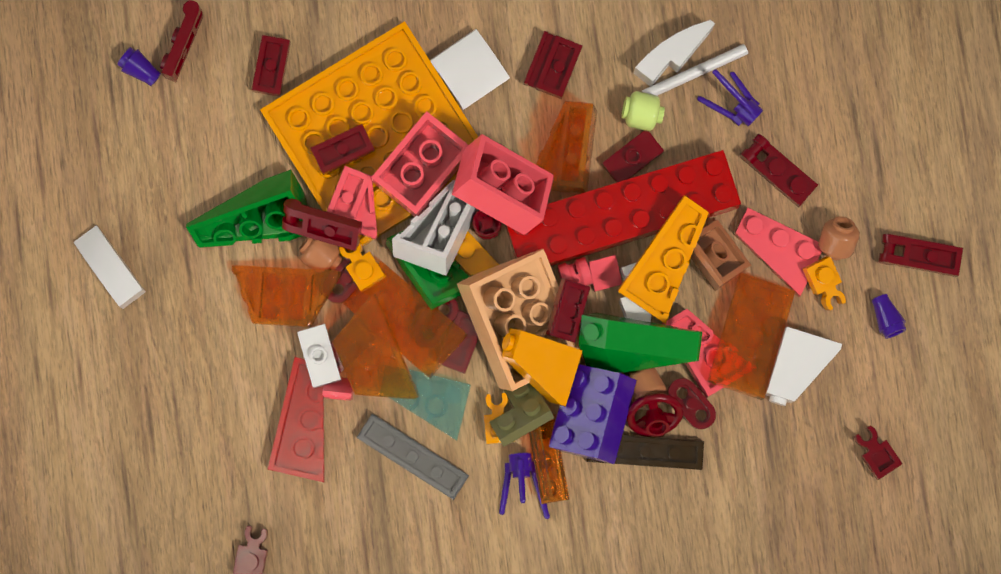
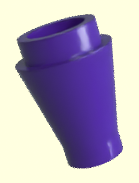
M132 47L124 53L117 63L122 68L121 72L143 81L149 86H153L161 75L139 49L134 50Z
M887 294L880 295L872 300L879 333H883L885 339L895 337L906 331L905 319Z

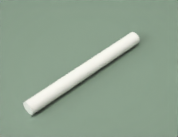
M742 44L642 90V92L658 96L747 55L748 50Z

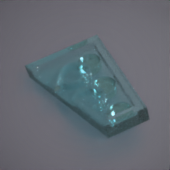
M387 364L380 393L457 441L471 385Z

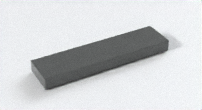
M371 414L357 436V439L453 500L469 477L465 472L374 414Z

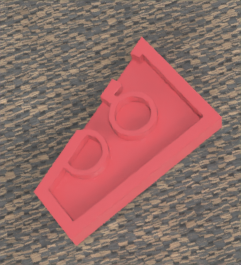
M747 208L734 235L758 258H761L800 297L808 282L803 268L818 261L822 252L818 246L819 242Z
M688 309L667 320L666 324L662 323L663 325L702 332L699 361L688 362L685 365L706 398L756 368L749 361L746 362L729 344L726 345L713 333V330Z

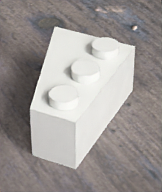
M452 180L429 203V207L420 216L416 215L411 220V224L401 234L398 233L392 239L393 257L442 275H447L478 211L477 208L452 195L455 180Z

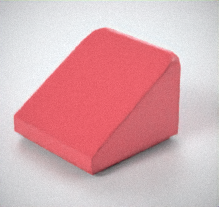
M616 255L588 262L595 292L622 284Z
M341 378L342 380L326 384L323 387L322 395L325 399L351 401L353 400L354 379Z

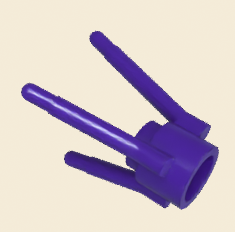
M714 69L712 73L739 102L733 109L737 114H733L702 96H698L697 100L728 117L738 126L743 122L748 127L763 112L758 106L760 103L752 97L735 72H730V76L745 98L718 70Z
M531 453L509 455V463H505V477L499 509L500 515L505 513L511 474H513V478H518L520 502L525 503V478L530 477L531 472L544 518H550L537 473V462L532 461Z

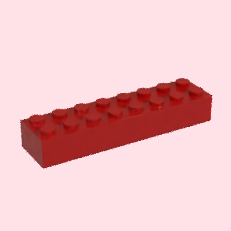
M724 150L549 203L546 207L544 220L525 235L507 225L505 227L515 259L544 249L552 267L656 235L684 195L708 211L707 218L737 210L741 205V201Z

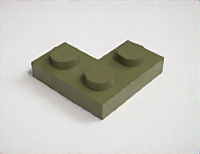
M528 383L514 391L504 390L514 408L489 423L504 447L554 419V416L540 393Z

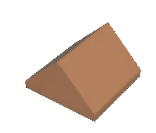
M718 219L702 229L691 259L713 289L717 291L750 267L751 264Z

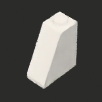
M790 327L784 328L763 395L770 397L769 402L781 406H786L787 402H794L841 350L842 344Z

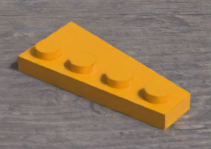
M684 195L618 288V292L666 324L669 312L676 299L679 286L686 273L691 255L697 245L709 212Z

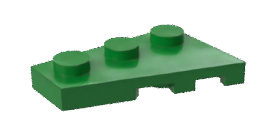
M397 234L388 237L386 240V245L392 254V239ZM396 258L430 310L461 296L457 283L470 277L460 269L461 265L456 261H453L445 276Z

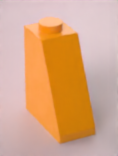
M510 328L509 333L505 335L502 342V357L547 401L566 406L583 350L522 330Z

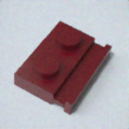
M544 31L524 80V85L562 99L583 45Z

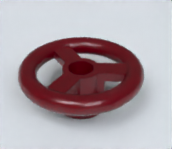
M663 393L648 394L631 404L626 421L630 429L635 433L643 436L658 437L672 431L679 425L683 417V407L671 395ZM657 402L670 404L674 408L675 414L663 412L662 409L658 408ZM648 404L649 410H647L646 415L635 421L636 412L642 406Z

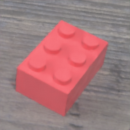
M426 111L371 177L372 182L414 217L416 215L420 216L429 206V203L458 171L463 150L469 145Z
M481 134L463 150L452 195L525 235L544 220L554 175Z

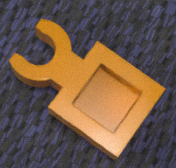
M361 242L357 250L352 253H347L345 248L339 247L342 256L352 261L351 264L346 266V269L361 292H364L386 277L370 251L365 255L362 254L363 246Z
M826 256L803 268L813 294L819 295L822 293L821 304L825 310L831 311L833 309L831 305V298L833 296L836 297L838 304L846 303L844 294L835 287L842 283L831 257Z
M502 393V403L499 405H494L491 402L490 394L486 396V404L492 410V414L484 415L486 445L501 443L489 422L504 414V408L508 402L506 393Z

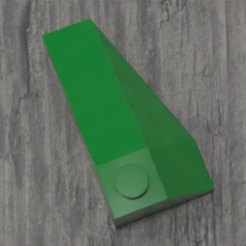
M288 170L266 178L188 222L186 228L199 248L230 246L236 241L252 240V244L262 243V239L278 238L279 242L290 241L302 237V235L285 231L282 228V219L286 215L283 211L284 202L287 199H297L302 205H308L303 189L292 170Z
M596 312L582 315L579 346L583 350L582 355L586 366L625 373L699 361L702 332Z

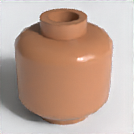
M838 216L824 224L818 246L832 260L846 259L854 254L860 232L851 219Z
M306 237L299 248L301 261L319 274H323L329 269L334 271L341 263L343 257L339 255L340 246Z
M655 368L628 372L630 378L637 380L631 400L632 403L648 394L666 393V385ZM648 404L642 406L645 410L649 409Z

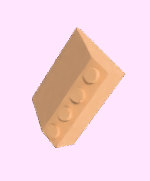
M544 249L481 271L457 283L499 388L514 391L529 383L502 357V342L505 335L509 333L510 328L522 330L580 349L578 334L575 343L546 335L559 286Z

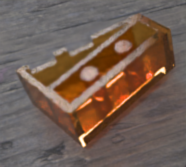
M565 101L549 133L550 136L544 149L541 150L536 163L537 166L554 175L550 191L581 194L588 190L597 119V109L593 103Z

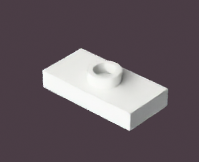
M323 324L297 332L313 388L342 380L326 325Z

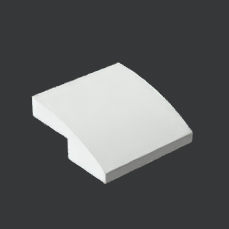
M477 29L430 60L463 110L510 78Z

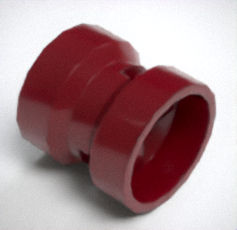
M479 210L473 218V230L479 238L491 240L499 235L501 222Z

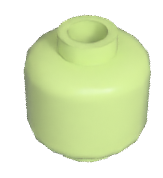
M635 91L630 97H625L621 118L625 119L626 125L630 128L651 131L656 123H662L665 107L660 106V99L657 95Z

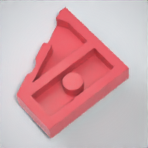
M345 166L327 212L361 221V235L376 240L377 224L372 176Z

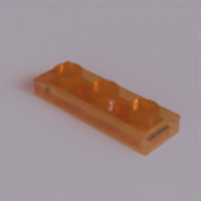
M555 416L554 419L529 432L541 504L570 500L561 451L549 447L556 422Z

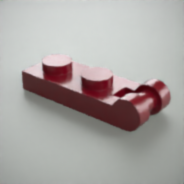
M193 0L187 1L183 5L185 17L181 27L175 28L171 38V43L174 44L170 53H165L160 68L163 69L161 72L163 76L173 82H177L203 19V12L200 6Z
M758 133L752 139L753 144L748 149L745 148L739 156L799 208L818 184L772 146L764 136ZM761 151L768 156L763 162L756 157Z
M287 199L284 202L283 211L286 215L282 219V228L285 231L353 251L357 250L362 229L361 221L302 205L297 199Z
M883 234L882 244H884L883 253L879 254L878 263L953 277L959 276L963 254L962 247L893 234ZM895 246L903 247L902 256L894 255Z

